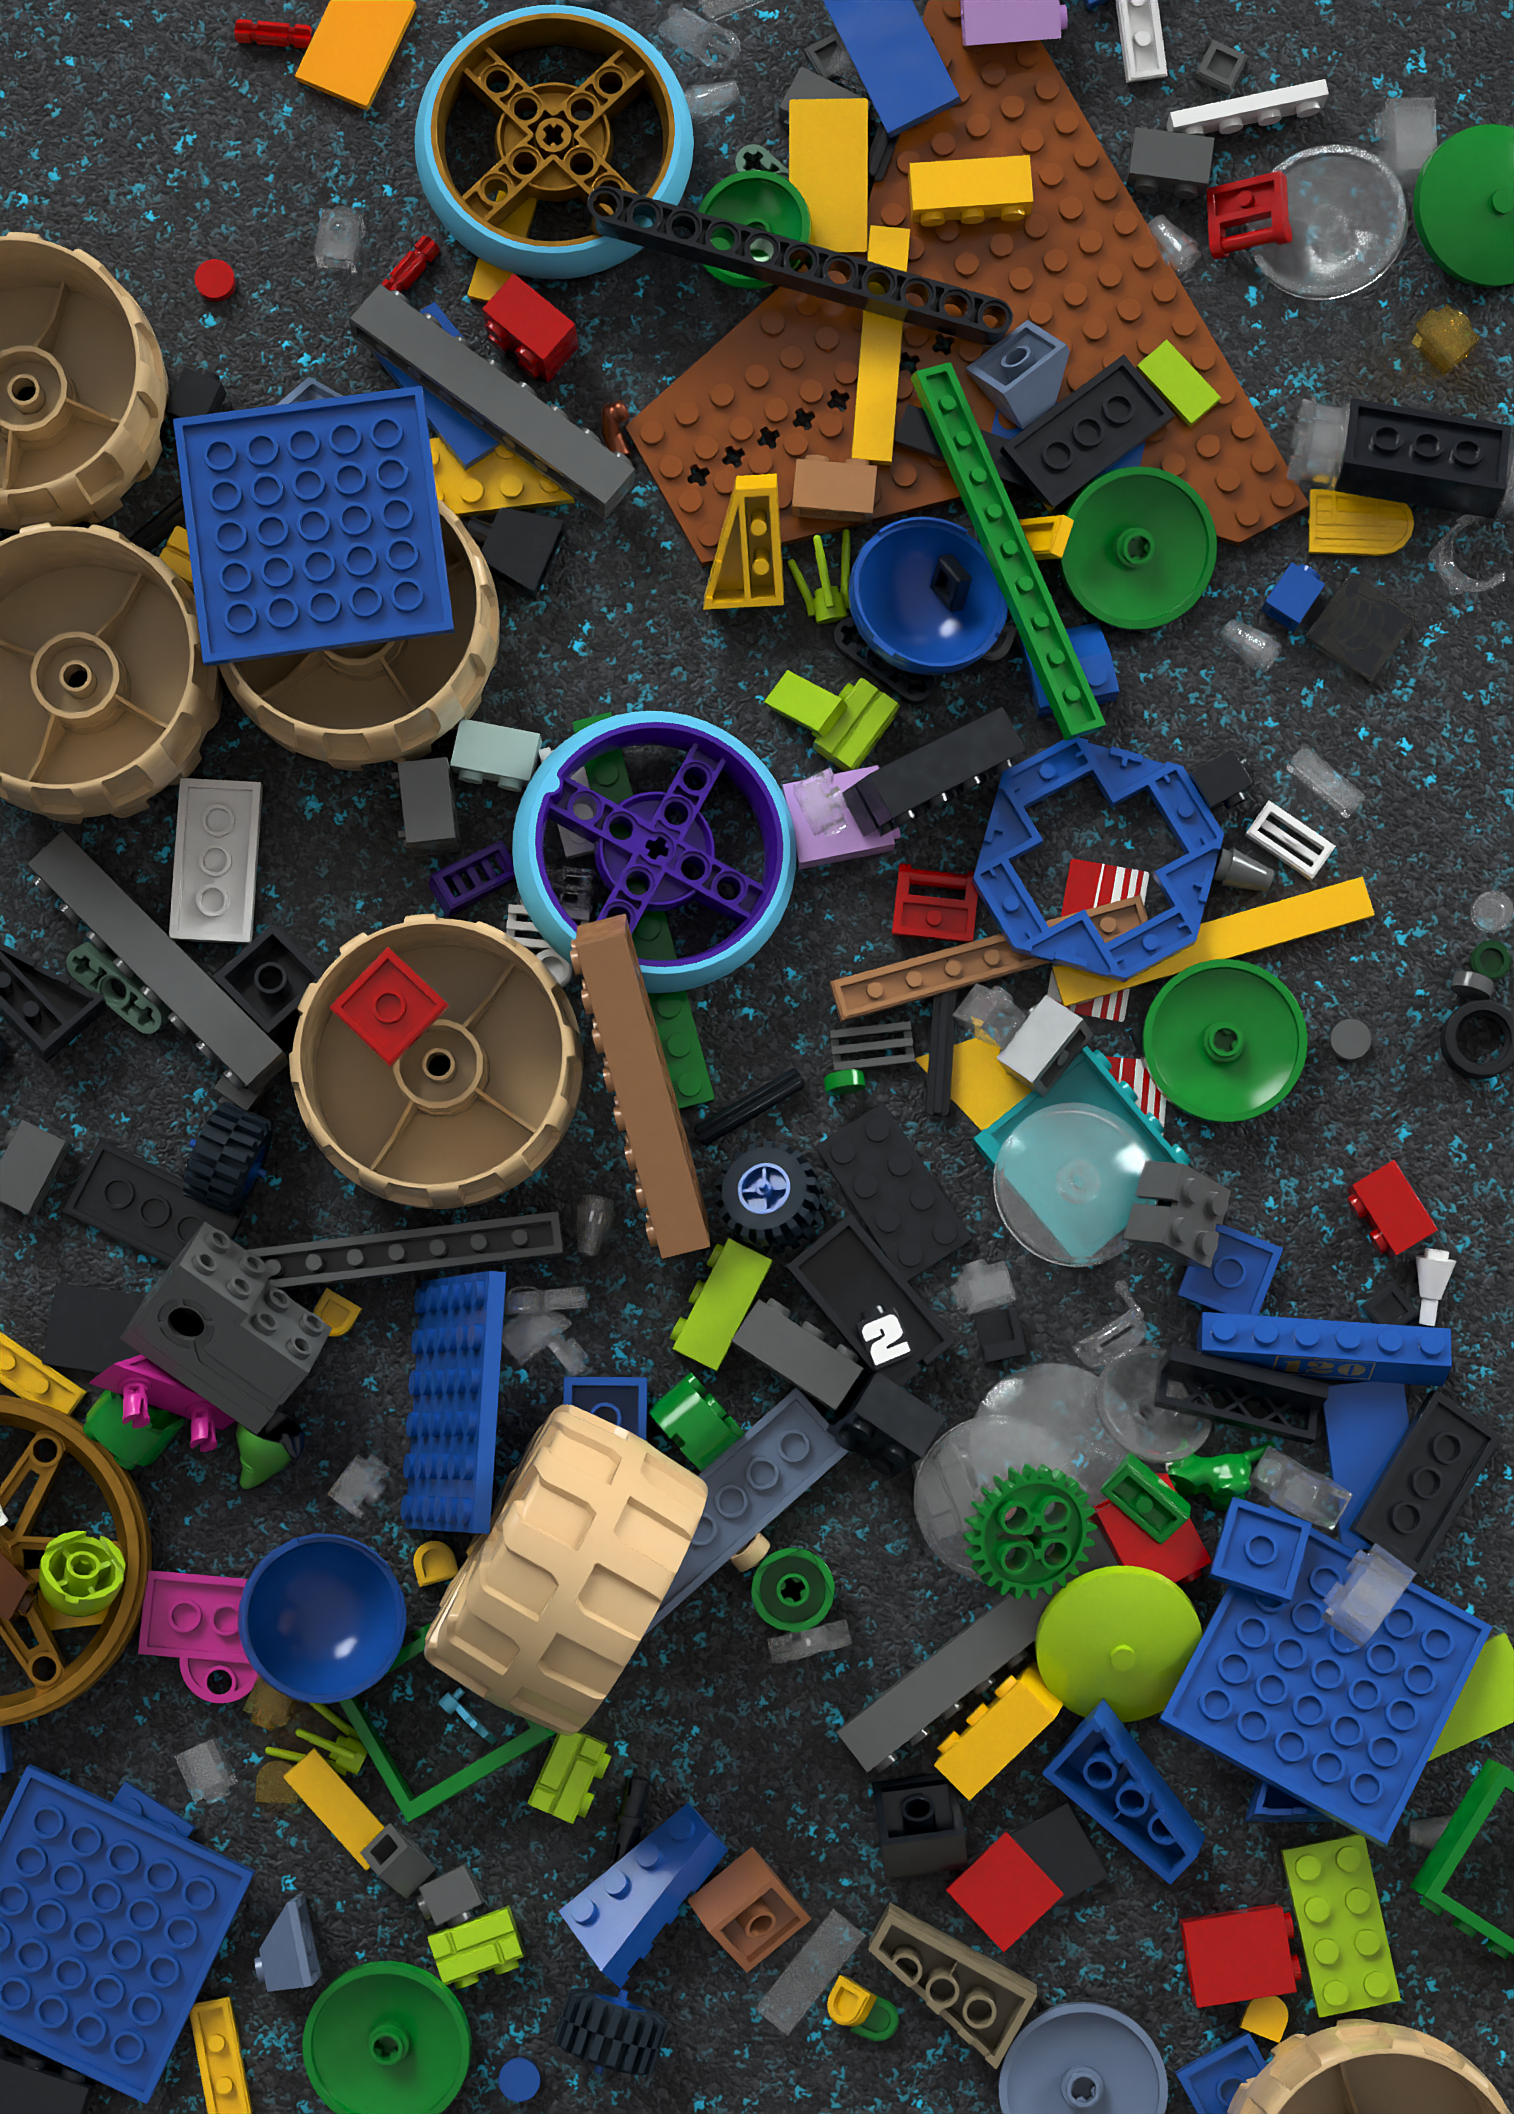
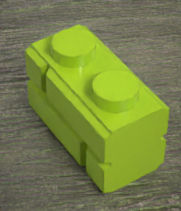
M860 678L855 686L848 683L838 695L848 707L826 737L823 738L812 732V735L816 737L813 742V749L844 772L859 768L900 711L898 702L879 691L878 688L864 678Z
M580 1731L570 1736L558 1733L527 1804L572 1824L575 1822L577 1815L585 1818L595 1796L588 1792L594 1776L599 1779L603 1778L612 1757L605 1754L608 1744Z
M509 1906L462 1922L451 1928L448 1927L428 1936V1942L442 1982L445 1985L454 1983L456 1989L479 1982L478 1973L492 1968L496 1975L511 1971L519 1967L517 1959L524 1957L526 1954Z

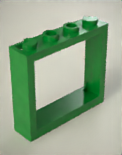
M432 1623L411 1634L414 1642L400 1649L394 1663L385 1675L424 1652L425 1638ZM355 1696L339 1701L407 1822L421 1817L557 1734L550 1729L525 1719L530 1727L529 1730L415 1798L358 1697Z
M1488 1758L1414 1878L1410 1888L1423 1896L1419 1903L1438 1916H1441L1444 1910L1455 1917L1452 1922L1453 1926L1474 1938L1478 1931L1488 1938L1485 1947L1507 1960L1510 1953L1514 1955V1939L1441 1892L1503 1790L1506 1789L1514 1795V1772Z

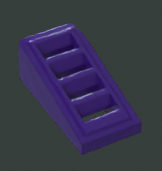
M502 840L431 874L428 885L443 912L449 917L515 880L513 859ZM492 856H494L503 871V874L497 876L488 860ZM480 865L488 879L487 882H482L474 868L475 866ZM463 873L466 874L473 887L469 891L459 876ZM449 881L458 894L455 898L446 884Z

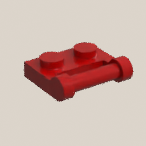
M1282 171L1207 188L1209 248L1214 260L1227 258L1231 252L1276 242L1277 245H1283L1292 242V229L1288 213L1287 176ZM1272 218L1271 227L1226 237V228Z
M899 863L892 935L958 943L973 942L978 892L972 884L975 871L968 870L967 874L913 869L911 864ZM909 884L965 890V900L908 894Z

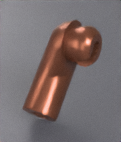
M617 400L611 405L608 402L601 410L602 436L607 448L611 452L618 451L629 458L631 452L619 424L629 419V411L621 400Z

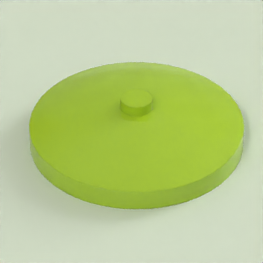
M1110 1566L1087 1572L1075 1578L1053 1596L1045 1607L1037 1625L1035 1654L1039 1671L1046 1687L1064 1703V1707L1086 1718L1104 1698L1121 1723L1150 1717L1165 1709L1203 1634L1193 1604L1184 1591L1170 1579L1141 1567Z

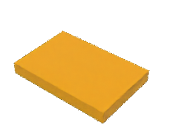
M330 0L295 74L296 81L369 111L417 8L416 2L413 0Z

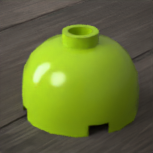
M73 1531L61 1534L49 1542L40 1561L39 1586L44 1598L55 1610L67 1616L87 1617L101 1612L113 1603L123 1584L125 1561L120 1549L108 1538L100 1535L98 1540L93 1537H86V1531Z

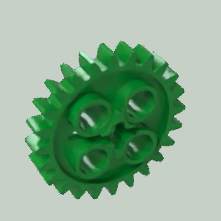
M1025 1463L1022 1475H1020L1015 1469L1010 1467L1008 1468V1480L1005 1482L997 1475L993 1476L996 1486L993 1491L981 1487L980 1490L986 1498L983 1503L978 1501L971 1502L972 1507L978 1513L977 1516L965 1517L964 1520L974 1528L973 1531L963 1534V1539L973 1545L965 1551V1554L972 1561L975 1560L971 1568L978 1575H982L981 1580L989 1587L994 1585V1589L1003 1596L1009 1591L1010 1595L1019 1600L1023 1592H1025L1028 1597L1035 1600L1038 1588L1050 1596L1052 1595V1583L1056 1581L1065 1588L1067 1583L1064 1575L1067 1572L1075 1576L1080 1574L1074 1565L1077 1560L1082 1562L1089 1561V1558L1082 1550L1083 1547L1095 1546V1542L1086 1536L1087 1532L1097 1529L1095 1523L1090 1519H1086L1095 1513V1509L1088 1503H1085L1089 1495L1081 1488L1078 1489L1080 1484L1072 1477L1066 1478L1067 1475L1058 1468L1052 1472L1048 1466L1041 1464L1036 1472L1035 1468ZM1055 1502L1053 1511L1049 1515L1044 1516L1047 1506ZM1016 1507L1013 1517L1005 1521L1006 1513L1011 1508ZM1000 1532H1007V1533L1000 1534V1535H998V1536L996 1537V1535H997L998 1533H1000ZM1055 1543L1053 1551L1049 1555L1044 1556L1046 1548L1050 1544ZM1016 1547L1014 1556L1005 1561L1008 1551Z

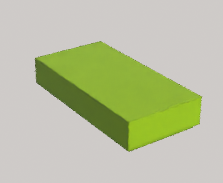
M1167 339L1136 367L1143 378L1189 427L1196 423L1221 399L1216 391Z
M789 670L785 672L764 701L771 710L823 738L826 737L848 707L842 698Z

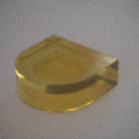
M274 1760L265 1764L260 1769L256 1780L255 1802L299 1803V1795L283 1778V1775L293 1767L291 1763L285 1760Z

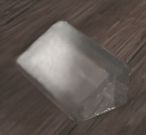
M1303 746L1286 766L1291 774L1344 818H1349L1366 797L1359 789L1306 746Z

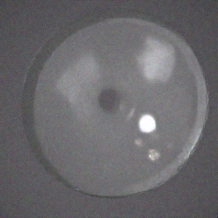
M1138 1346L1119 1352L1101 1370L1096 1381L1094 1394L1099 1420L1107 1434L1118 1446L1139 1459L1154 1463H1172L1183 1460L1195 1453L1203 1445L1210 1434L1213 1421L1155 1407L1158 1364L1167 1350L1152 1346ZM1168 1380L1166 1396L1182 1400L1190 1396L1182 1383ZM1208 1392L1204 1396L1213 1407L1210 1392ZM1139 1412L1146 1414L1148 1420L1143 1418Z

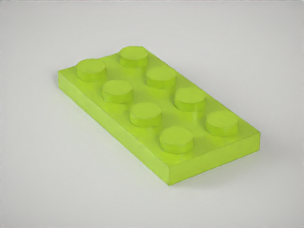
M1356 1833L1280 1849L1317 2016L1321 2018L1401 2001L1365 1837Z

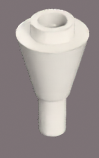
M1425 1248L1424 1255H1415L1420 1297H1422L1419 1324L1435 1326L1438 1300L1442 1298L1457 1261L1449 1259L1448 1251Z

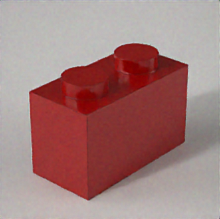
M1395 1160L1346 1188L1350 1194L1346 1198L1348 1205L1358 1219L1364 1217L1372 1229L1368 1233L1369 1238L1380 1254L1386 1252L1389 1258H1392L1438 1230Z

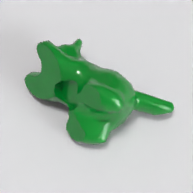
M1183 1440L1179 1449L1165 1463V1469L1176 1492L1181 1497L1206 1493L1212 1501V1507L1221 1511H1227L1232 1497L1245 1500V1493L1251 1487L1249 1480L1252 1472L1251 1463L1268 1456L1275 1448L1274 1441H1267L1241 1454L1227 1453L1215 1457H1199L1190 1451L1187 1441Z

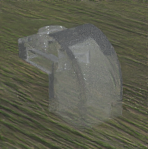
M548 1309L530 1310L514 1318L502 1329L503 1344L522 1367L527 1366L546 1349L550 1348L573 1377H578L588 1369L582 1362L588 1355L577 1341L572 1337L566 1342L562 1337L575 1326L569 1319L558 1312Z
M1269 1445L1249 1479L1253 1485L1270 1496L1269 1499L1313 1524L1331 1530L1334 1529L1353 1496L1352 1493L1326 1475L1305 1468L1279 1449Z

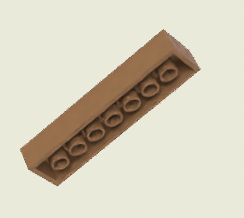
M626 914L578 925L576 939L571 940L572 950L570 951V957L575 974H583L584 979H582L583 990H581V996L586 1014L594 1013L595 1016L592 1019L594 1026L592 1036L598 1054L605 1052L606 1057H603L605 1066L603 1076L608 1093L616 1092V1096H614L616 1107L613 1108L619 1132L627 1131V1134L624 1135L626 1142L624 1151L630 1171L635 1169L638 1171L635 1172L637 1200L640 1209L648 1207V1210H646L648 1223H645L649 1243L651 1247H659L662 1259L710 1247L708 1214Z

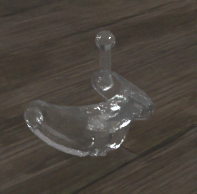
M1466 514L1456 520L1458 524L1453 526L1428 554L1429 559L1434 564L1452 597L1484 591L1493 586L1496 587L1507 580L1505 578L1507 574L1504 571L1494 575L1489 580L1475 581L1463 575L1456 567L1453 558L1455 538L1463 527L1476 525L1479 522V516Z
M1123 1280L1117 1281L1114 1289L1116 1293L1122 1295L1129 1310L1094 1334L1074 1343L1075 1346L1072 1347L1077 1357L1087 1366H1102L1128 1354L1142 1341L1147 1332V1326L1142 1320L1145 1316L1129 1293L1128 1284ZM1131 1325V1329L1106 1346L1100 1347L1103 1342Z

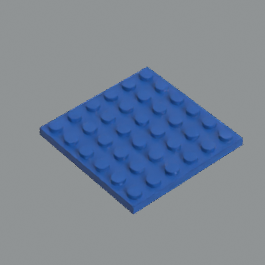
M422 386L173 419L202 659L205 666L455 633Z
M485 1271L421 1281V1288H418L415 1292L414 1310L416 1313H419L418 1330L415 1329L412 1335L411 1349L412 1353L416 1354V1369L411 1372L409 1377V1394L414 1396L413 1412L408 1413L406 1420V1434L408 1437H411L410 1454L407 1453L405 1455L403 1464L404 1477L408 1478L407 1495L402 1497L400 1510L402 1520H406L405 1528L490 1534L506 1272Z
M1272 1505L1269 1507V1509L1286 1514ZM1311 1527L1291 1601L1286 1604L1228 1585L1158 1723L1379 1846L1384 1847L1387 1845L1493 1626Z
M29 1764L0 1823V2035L148 2104L256 1870Z

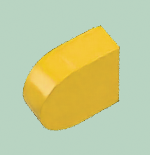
M326 1288L313 1313L318 1315L324 1323L332 1328L329 1336L339 1337L351 1330L363 1309Z
M426 1542L417 1549L414 1555L413 1564L419 1587L454 1578L459 1571L453 1550L444 1542Z
M839 1975L828 1997V2013L837 2024L848 2027L858 2026L868 2017L877 1996L850 1978Z
M1278 1996L1251 1999L1245 2007L1239 2027L1280 2043L1288 2022L1287 2007Z

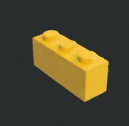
M1030 155L909 163L908 183L912 223L921 222L922 226L934 227L944 224L947 220H961L964 224H976L984 221L985 218L1001 217L1003 221H1017L1023 219L1025 215H1031L1033 190Z

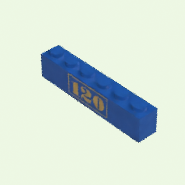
M1202 1312L1197 1330L1196 1351L1299 1377L1443 1387L1452 1367L1451 1329Z

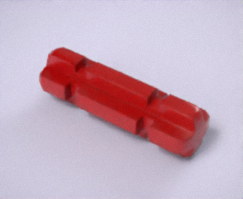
M238 19L235 23L234 37L239 43L252 44V41L255 40L260 45L289 47L290 44H293L295 48L308 49L313 38V31L309 25L295 24V27H291L290 23L258 21L257 24H254L252 20Z
M426 235L422 236L414 245V252L409 251L389 274L391 276L390 280L385 279L381 285L390 291L397 290L400 293L403 289L407 291L426 269V262H432L438 255L440 249L437 243Z

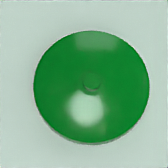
M1498 124L1478 125L1450 136L1429 155L1416 181L1413 213L1420 240L1429 256L1444 272L1465 284L1476 287L1495 288L1514 283V128Z
M1132 466L1114 469L1098 476L1084 486L1065 511L1064 515L1074 520L1063 556L1057 559L1059 571L1068 592L1075 602L1097 620L1126 629H1148L1161 626L1188 611L1206 589L1211 579L1217 556L1215 526L1203 499L1187 482L1178 476L1152 467Z
M1216 959L1201 962L1186 968L1170 979L1162 987L1149 1007L1142 1034V1050L1146 1068L1160 1093L1180 1111L1194 1118L1213 1123H1236L1250 1120L1264 1114L1281 1102L1294 1087L1301 1075L1308 1045L1303 1013L1289 989L1277 977L1265 969L1248 962L1232 959Z
M377 1961L349 1969L334 1979L323 1990L306 2020L302 2042L303 2059L313 2088L322 2101L336 2114H440L450 2105L464 2083L471 2062L472 2037L463 2007L452 1991L441 1980L424 1969L411 1964L396 1961Z

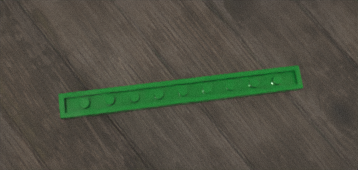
M951 362L915 371L910 379L1065 741L1100 731L1106 726L1104 718Z
M611 712L572 722L575 734L600 720L612 717ZM621 749L606 753L584 765L589 787L594 792L616 804L633 796ZM618 823L609 826V831L615 839L625 840L629 838V832L625 826ZM630 878L626 880V887L632 894L642 895L646 892L645 885L640 879ZM644 911L631 934L637 957L650 960L677 959L665 911ZM686 990L668 993H647L679 1110L715 1101Z

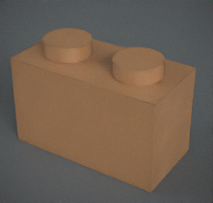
M807 455L805 459H796L792 516L872 524L877 466H871L869 461L858 458L846 459L845 463L829 462V458L822 455Z

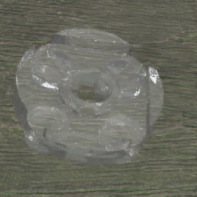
M842 1619L800 1632H788V1634L768 1638L767 1643L772 1663H782L812 1656L826 1650L828 1652L851 1645L852 1640L847 1621Z

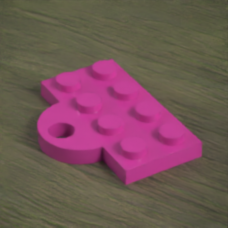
M149 1570L143 1602L138 1654L180 1658V1670L184 1682L196 1696L212 1703H229L247 1695L260 1679V1676L254 1671L243 1651L237 1625L238 1608L248 1579ZM215 1670H224L231 1676V1688L224 1694H216L208 1686L209 1675Z

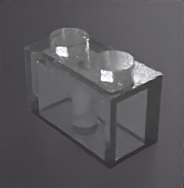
M1435 97L1387 98L1382 111L1376 113L1375 133L1376 137H1382L1383 151H1378L1377 174L1384 175V189L1415 188L1423 164L1437 147Z
M1376 1543L1367 1553L1359 1549L1345 1568L1351 1573L1344 1585L1336 1581L1322 1600L1328 1607L1321 1615V1618L1361 1648L1373 1636L1417 1574Z

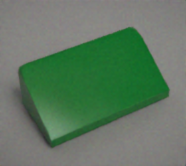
M1129 1453L1120 1462L1100 1488V1492L1161 1545L1190 1518V1504L1132 1453Z

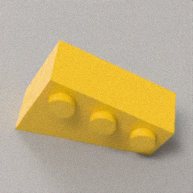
M777 474L736 476L704 594L703 610L784 605Z
M1034 1660L1016 1678L1010 1675L995 1690L994 1693L997 1697L988 1706L982 1703L968 1716L965 1721L969 1725L960 1735L953 1731L937 1747L941 1754L934 1766L969 1801L1056 1718L1064 1704L1048 1690L1041 1677L1038 1664Z

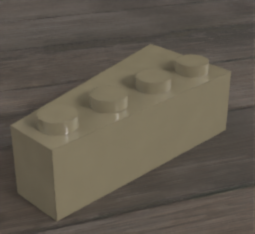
M889 1902L869 1939L868 1950L908 1988L911 1987L926 2002L927 2006L937 2015H941L957 2030V2034L969 2045H973L985 2057V2060L997 2070L1037 1997V1984Z

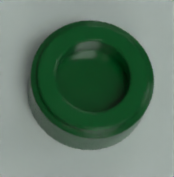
M1494 940L1480 943L1472 950L1469 956L1471 972L1482 974L1490 978L1492 982L1503 978L1509 972L1512 964V957L1508 948Z

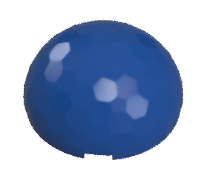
M911 517L885 526L860 550L852 567L848 585L850 612L861 637L883 661L906 672L921 675H942L962 670L976 662L997 641L1007 618L1008 606L982 545L967 534V529L939 518ZM947 554H952L972 578L963 610L950 612L930 588L939 557Z
M314 1533L297 1537L270 1551L258 1563L245 1584L238 1608L237 1625L243 1651L254 1671L267 1685L290 1699L305 1703L330 1704L357 1696L376 1684L386 1674L394 1663L403 1643L406 1629V1606L403 1592L392 1569L378 1553L365 1544L346 1536Z

